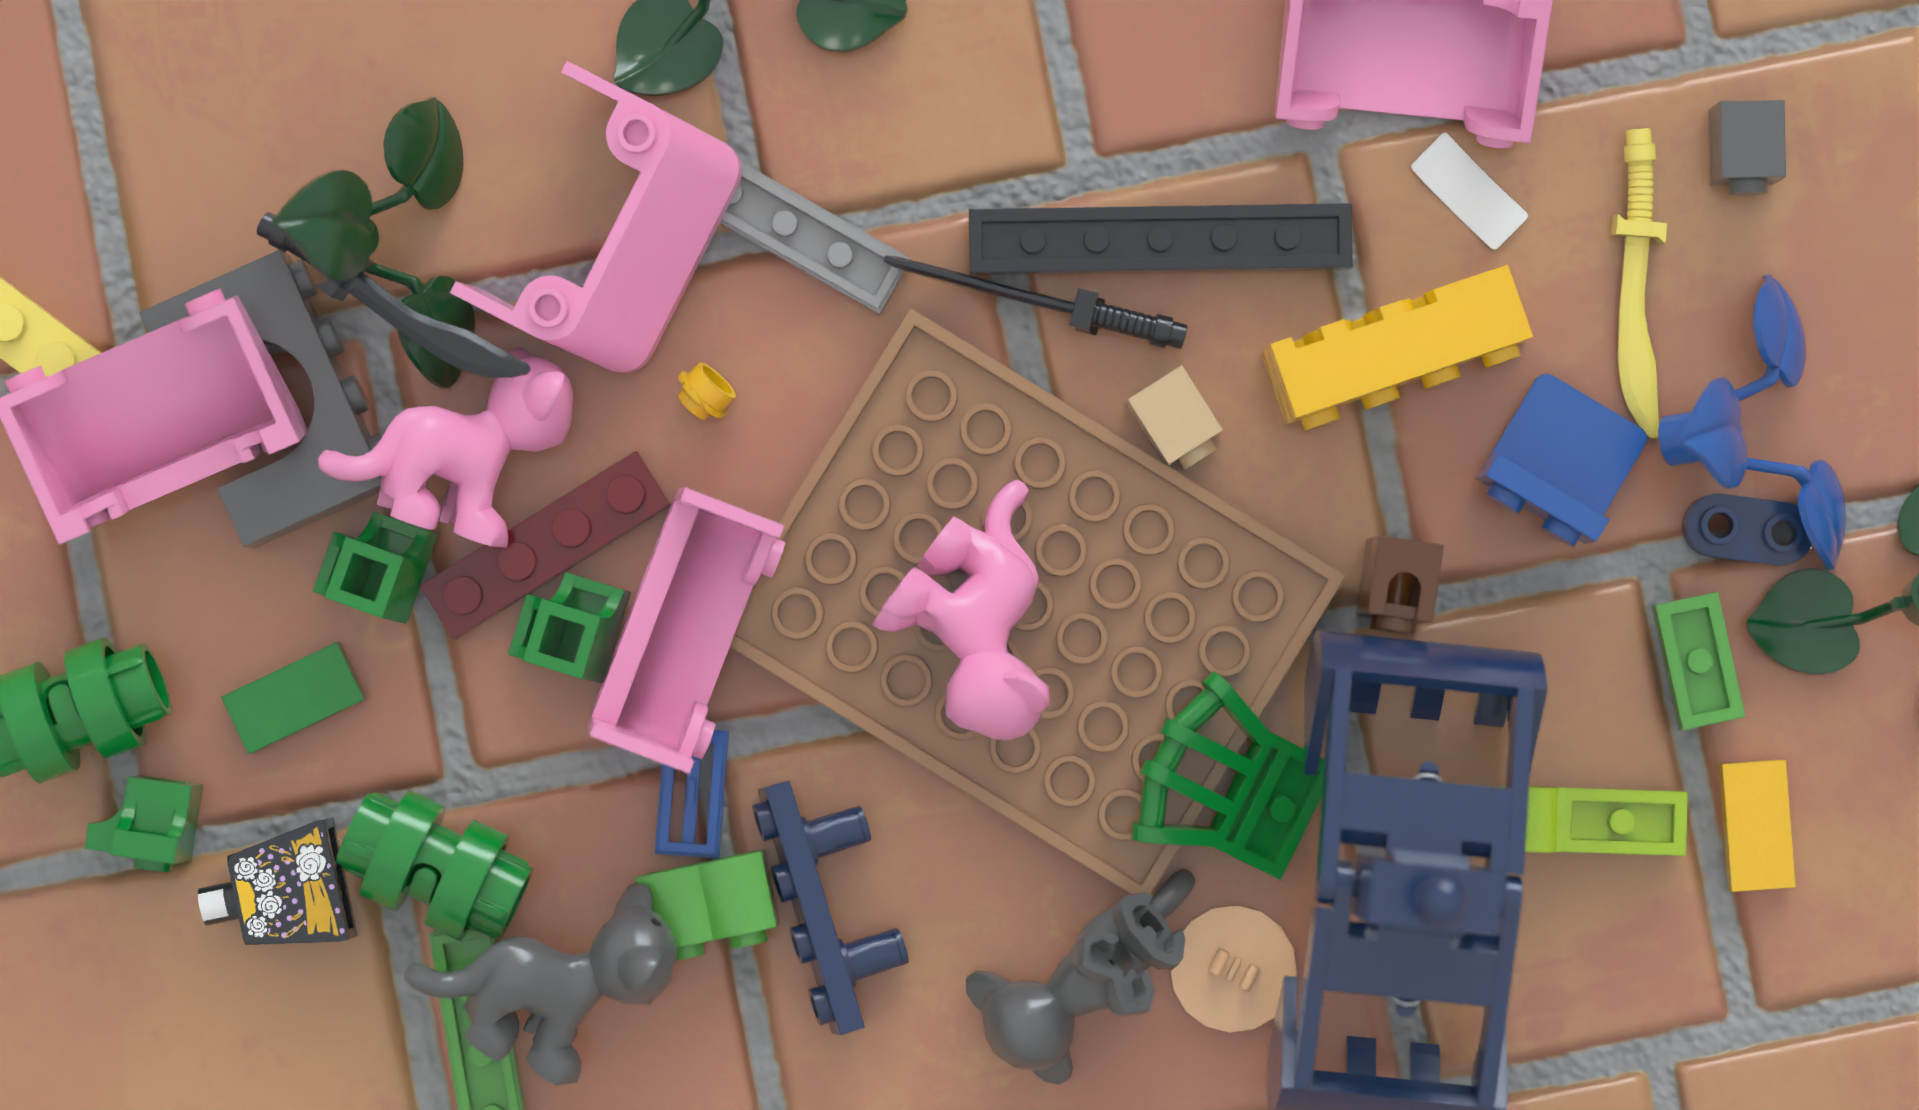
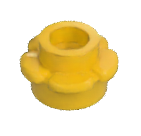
M698 362L689 373L681 371L678 375V381L682 384V390L677 396L693 415L701 420H706L710 415L721 419L728 413L726 407L736 398V393L726 379L715 369L703 362Z

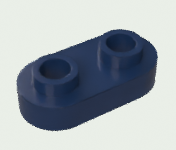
M1711 494L1695 500L1686 510L1682 522V531L1687 544L1696 553L1709 558L1782 566L1795 563L1803 558L1812 545L1803 527L1798 506L1790 502L1727 494ZM1715 513L1725 516L1729 523L1728 532L1721 538L1712 535L1708 529V521ZM1778 521L1787 523L1792 531L1791 540L1784 546L1777 544L1772 538V528Z

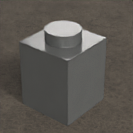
M1785 100L1720 101L1709 109L1710 185H1729V195L1755 196L1767 194V184H1775L1786 177Z

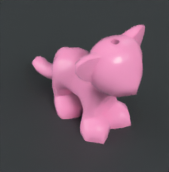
M517 347L508 351V353L528 363L531 370L528 375L513 378H495L489 394L487 410L479 414L462 415L437 406L405 409L393 419L380 442L372 451L365 455L354 457L338 451L324 450L318 458L319 469L332 478L348 482L367 481L381 476V486L376 505L392 509L391 517L429 530L435 529L438 521L443 523L452 522L455 523L453 532L462 537L488 546L507 548L508 531L506 523L492 508L493 492L497 479L511 449L539 452L565 442L571 427L573 391L570 380L559 365L542 357L531 356L530 353L521 347ZM432 475L450 481L441 506L437 498L426 488V483Z
M1019 480L1007 483L994 496L985 517V532L967 525L964 521L954 516L918 563L917 567L921 570L916 567L911 569L871 624L880 630L899 632L917 624L940 638L943 644L961 660L947 684L946 716L961 728L980 733L991 739L1005 741L1022 737L1031 731L1039 721L1043 710L1050 705L1048 686L1035 675L1031 668L1007 652L1010 631L1032 605L1039 582L1036 566L1017 543L1011 529L1012 516L1029 495L1026 484ZM960 570L965 573L967 579L951 593L928 575L941 577Z

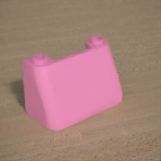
M1285 0L1275 102L1276 119H1286L1287 124L1295 128L1316 130L1323 128L1325 121L1337 118L1339 108L1464 120L1466 129L1476 135V141L1492 148H1509L1514 145V142L1531 143L1553 0Z
M221 288L185 303L184 305L189 315L47 377L40 365L5 381L10 393L0 397V419L59 545L91 531V527L109 519L118 518L131 509L238 463H246L253 460L262 450L264 453L272 454L299 442L306 435L308 427L238 295L225 299Z

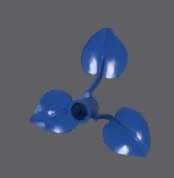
M1771 274L1762 276L1765 282L1758 292L1753 315V330L1756 344L1763 361L1767 365L1765 373L1761 378L1737 390L1734 389L1726 378L1712 380L1699 397L1692 412L1667 415L1661 418L1658 428L1659 445L1663 458L1668 465L1677 466L1701 462L1712 477L1721 486L1728 489L1740 485L1746 469L1795 478L1801 486L1798 494V508L1805 532L1826 566L1825 569L1835 570L1845 535L1846 507L1843 489L1832 467L1825 460L1813 461L1810 470L1800 465L1747 457V447L1742 434L1743 428L1740 424V401L1773 386L1778 382L1779 378L1787 388L1796 386L1801 379L1806 360L1805 334L1798 311L1782 285Z

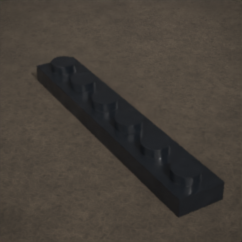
M1352 203L969 209L970 275L1347 270L1353 267Z

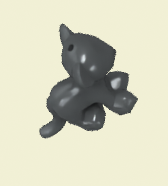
M1186 869L1178 870L1172 874L1168 881L1154 895L1144 892L1125 896L1115 906L1103 911L1082 929L1069 954L1057 965L1046 984L1023 980L1012 982L1001 975L987 971H975L967 976L966 994L973 1005L982 1012L985 1038L993 1053L1014 1068L1032 1070L1043 1081L1059 1085L1069 1080L1073 1070L1069 1048L1074 1035L1075 1017L1108 1008L1118 1016L1142 1015L1150 1011L1155 991L1147 970L1150 966L1156 969L1173 970L1183 959L1185 946L1183 930L1179 929L1172 932L1165 919L1190 894L1195 884L1193 874Z
M635 882L624 891L616 905L612 918L599 930L588 952L581 954L564 953L537 939L518 936L504 939L491 945L470 965L453 972H441L413 962L406 968L404 980L413 989L426 995L452 999L468 996L462 1008L467 1011L472 1023L464 1036L472 1046L487 1057L497 1061L506 1057L518 1039L520 1022L516 1011L525 1009L532 1014L528 1017L523 1028L524 1032L532 1034L535 1032L532 1039L533 1045L526 1060L537 1075L557 1086L576 1083L581 1074L582 1061L572 1043L577 1036V1027L585 1015L602 995L623 1004L650 1005L672 981L673 967L677 956V940L669 925L658 913L652 910L653 897L649 887Z

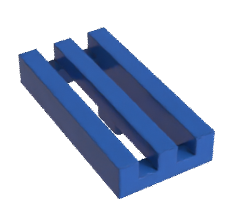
M714 730L710 743H714L706 844H695L702 759L691 756L694 763L690 773H687L682 842H670L676 768L662 763L655 854L720 858L729 731Z

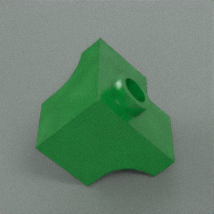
M373 511L367 526L358 537L353 538L335 531L333 532L313 592L323 595L324 598L374 616L407 624L438 534Z
M565 572L559 589L550 600L526 594L508 655L579 679L603 683L631 592Z
M143 775L128 777L125 798L121 808L112 818L106 821L88 823L84 849L110 852V855L134 858V868L172 872L173 864L192 860L203 784Z

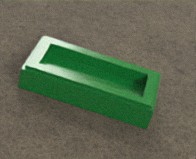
M335 642L221 697L248 754L262 750L367 700L340 642Z

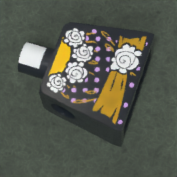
M334 817L314 821L227 856L231 882L198 889V903L204 924L208 926L239 919L245 945L340 942L358 936L345 871L340 864L336 863L340 846Z

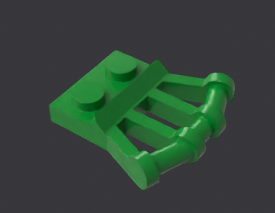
M1212 672L1201 682L1204 689L1172 720L1166 718L1160 730V733L1165 736L1153 760L1151 761L1146 758L1139 772L1144 775L1139 821L1132 822L1131 839L1150 844L1214 847L1281 880L1322 797L1325 759L1320 757L1317 776L1304 775L1305 749L1270 732L1231 685L1218 673ZM1223 708L1252 743L1244 757L1196 732ZM1188 747L1238 771L1225 797L1175 773ZM1168 789L1175 790L1217 811L1211 826L1165 824Z

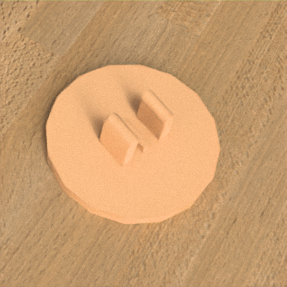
M1240 905L1211 908L1192 919L1183 930L1185 936L1183 959L1177 967L1170 970L1172 988L1185 1011L1204 1026L1229 1033L1253 1030L1275 1018L1284 976L1296 977L1297 975L1294 948L1282 927L1261 911Z

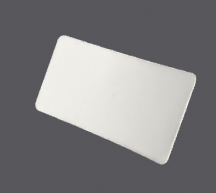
M1442 133L1411 166L1416 175L1435 195L1493 250L1498 249L1528 218L1527 212L1507 195L1447 133Z

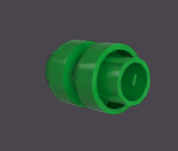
M102 637L67 650L64 655L66 672L51 676L45 666L38 661L0 675V777L26 769L31 777L41 784L78 770L80 768L79 749L94 744L97 751L105 759L144 746L146 744L145 725L160 720L172 713V705L166 682L150 648L143 643L117 652L113 644L106 637Z
M411 790L407 791L400 803L376 792L367 794L350 823L336 859V863L340 864L343 870L363 878L360 896L395 912L399 910L407 896L429 905L424 923L426 926L459 941L465 937L469 928L494 939L502 938L517 911L533 873V868L529 866L527 861L506 852L510 836L475 819L469 824L463 835L441 826L446 807Z

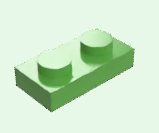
M1718 592L1652 605L1678 729L1687 730L1746 717Z

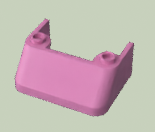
M566 61L561 73L618 102L607 124V144L612 154L618 160L640 171V174L583 287L558 276L539 277L525 287L515 306L477 286L457 281L450 293L536 338L609 371L631 373L644 367L653 356L740 184L742 165L738 154L725 142Z
M688 488L677 489L589 716L586 727L591 737L690 773L694 763L691 756L703 759L716 723L705 719L708 711V702L753 585H756L761 574L772 578L776 571L785 546V541L777 538H780L784 525Z

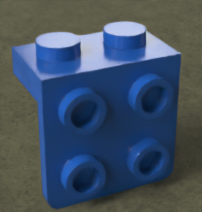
M1542 374L1533 381L1476 479L1490 487L1485 495L1502 507L1516 514H1519L1524 507L1544 519L1545 521L1541 529L1571 547H1574L1578 540L1584 544L1597 542L1610 520L1603 515L1645 447L1647 435L1642 428L1555 376Z

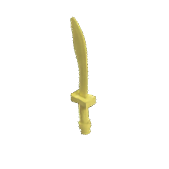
M1651 128L1625 130L1624 162L1629 165L1628 218L1624 220L1618 213L1613 214L1611 235L1625 236L1617 356L1621 390L1627 408L1638 426L1652 439L1658 437L1659 413L1656 362L1645 316V288L1650 238H1653L1659 245L1666 244L1667 223L1652 222L1651 219L1653 217L1652 195L1654 194V174L1652 173L1654 166L1652 164L1653 160H1657L1656 144H1652Z

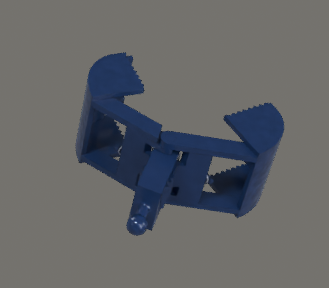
M1319 630L1315 632L1304 681V775L1317 776L1327 721L1315 903L1329 904V907L1316 906L1312 908L1297 1030L1298 977L1284 976L1274 1027L1268 1047V1110H1507L1506 1017L1523 895L1522 877L1507 874L1524 875L1529 776L1548 692L1545 665L1540 653ZM1381 684L1415 687L1410 718L1439 721L1445 690L1478 693L1473 717L1475 725L1504 727L1507 716L1509 738L1506 787L1498 788L1443 782L1438 777V766L1432 761L1423 762L1420 765L1418 775L1413 779L1345 772L1349 712L1376 714ZM1340 844L1385 848L1384 859L1376 855L1357 853L1354 869H1352L1353 861L1339 860ZM1466 856L1486 858L1484 866L1471 865V860H1468ZM1350 911L1365 922L1349 921ZM1323 991L1392 997L1396 1002V1012L1403 1018L1411 1017L1416 1011V1004L1420 1003L1421 1000L1484 1006L1480 1042L1475 1061H1473L1471 1086L1440 1083L1439 1045L1410 1043L1409 1079L1376 1076V1038L1347 1036L1346 1073L1314 1070Z

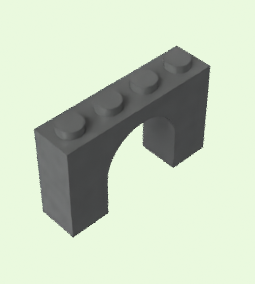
M280 250L139 312L149 333L188 316L185 303L221 288L225 299L238 295L263 343L284 348L301 363L310 379L314 394V412L310 427L300 444L290 454L277 462L217 488L243 547L253 549L379 493L381 486V476L367 481L348 482L332 478L319 469L318 458L324 450L338 451L354 457L362 456L376 447L382 435L379 433L372 437L370 436L361 416L362 413L370 410L365 394L354 375L346 379L344 378L335 357L344 352L340 338L328 317L319 321L309 298L318 294L309 269L302 259L293 262L290 255Z

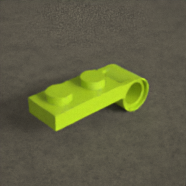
M1529 786L1525 852L1686 856L1688 792Z

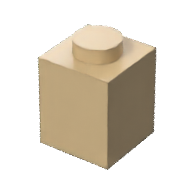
M1182 365L1126 401L1125 404L1161 461L1167 466L1179 460L1186 470L1217 450L1211 439L1221 433L1223 429Z

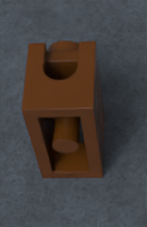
M1381 535L1366 539L1355 615L1371 617L1369 629L1399 634H1414L1416 624L1432 623L1444 545Z

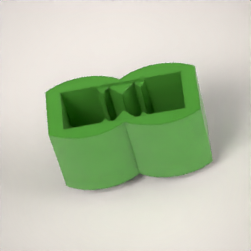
M764 849L655 871L635 877L637 883L649 887L653 897L652 910L658 913L669 925L677 940V956L675 961L706 954L703 942L728 938L731 949L768 941L766 929L775 928L780 924Z

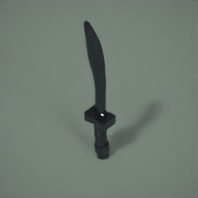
M267 212L258 224L257 235L268 240L269 245L282 252L289 251L310 265L297 246L272 224L276 215ZM369 259L365 268L353 279L333 281L327 278L324 283L315 285L331 298L344 301L349 293L402 334L441 360L463 371L488 378H513L528 375L531 370L528 363L474 333L429 318L402 303L364 274L368 266L377 264Z
M885 255L883 261L895 268L936 281L1071 314L1069 325L1074 326L1078 332L1094 336L1097 335L1098 328H1103L1104 330H1111L1112 332L1143 340L1147 339L1150 345L1161 348L1170 346L1181 349L1187 333V324L1175 322L1173 317L1156 314V316L1152 317L1149 314L1145 315L1141 312L1137 313V311H1130L1129 309L1113 305L1108 306V304H1105V299L1099 297V293L1078 288L1075 302L898 256Z

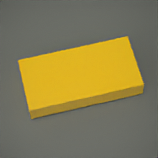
M1786 760L1718 764L1728 891L1737 892L1796 887Z

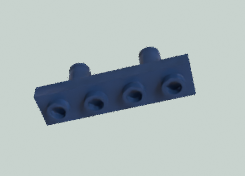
M790 780L757 789L761 802L752 805L755 822L762 840L773 839L780 864L771 866L772 877L781 902L792 901L799 925L790 927V935L800 964L810 962L817 987L808 989L817 1022L820 1026L829 1023L831 1032L837 1035L865 1028L853 990L856 987V981L908 964L909 959L906 947L898 928L846 944L841 939H838L816 869L818 858L871 841V834L861 806L806 821L803 816H800Z

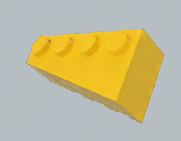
M1505 265L1424 293L1423 297L1415 300L1408 298L1379 307L1363 314V318L1354 321L1343 319L1322 326L1315 331L1303 335L1300 340L1293 342L1292 337L1271 343L1261 353L1285 424L1288 425L1301 420L1304 431H1308L1341 419L1337 407L1361 399L1364 410H1368L1401 398L1397 386L1421 378L1424 388L1429 389L1460 378L1458 365L1481 358L1486 369L1520 357L1521 353L1518 344L1533 338V334L1509 266Z

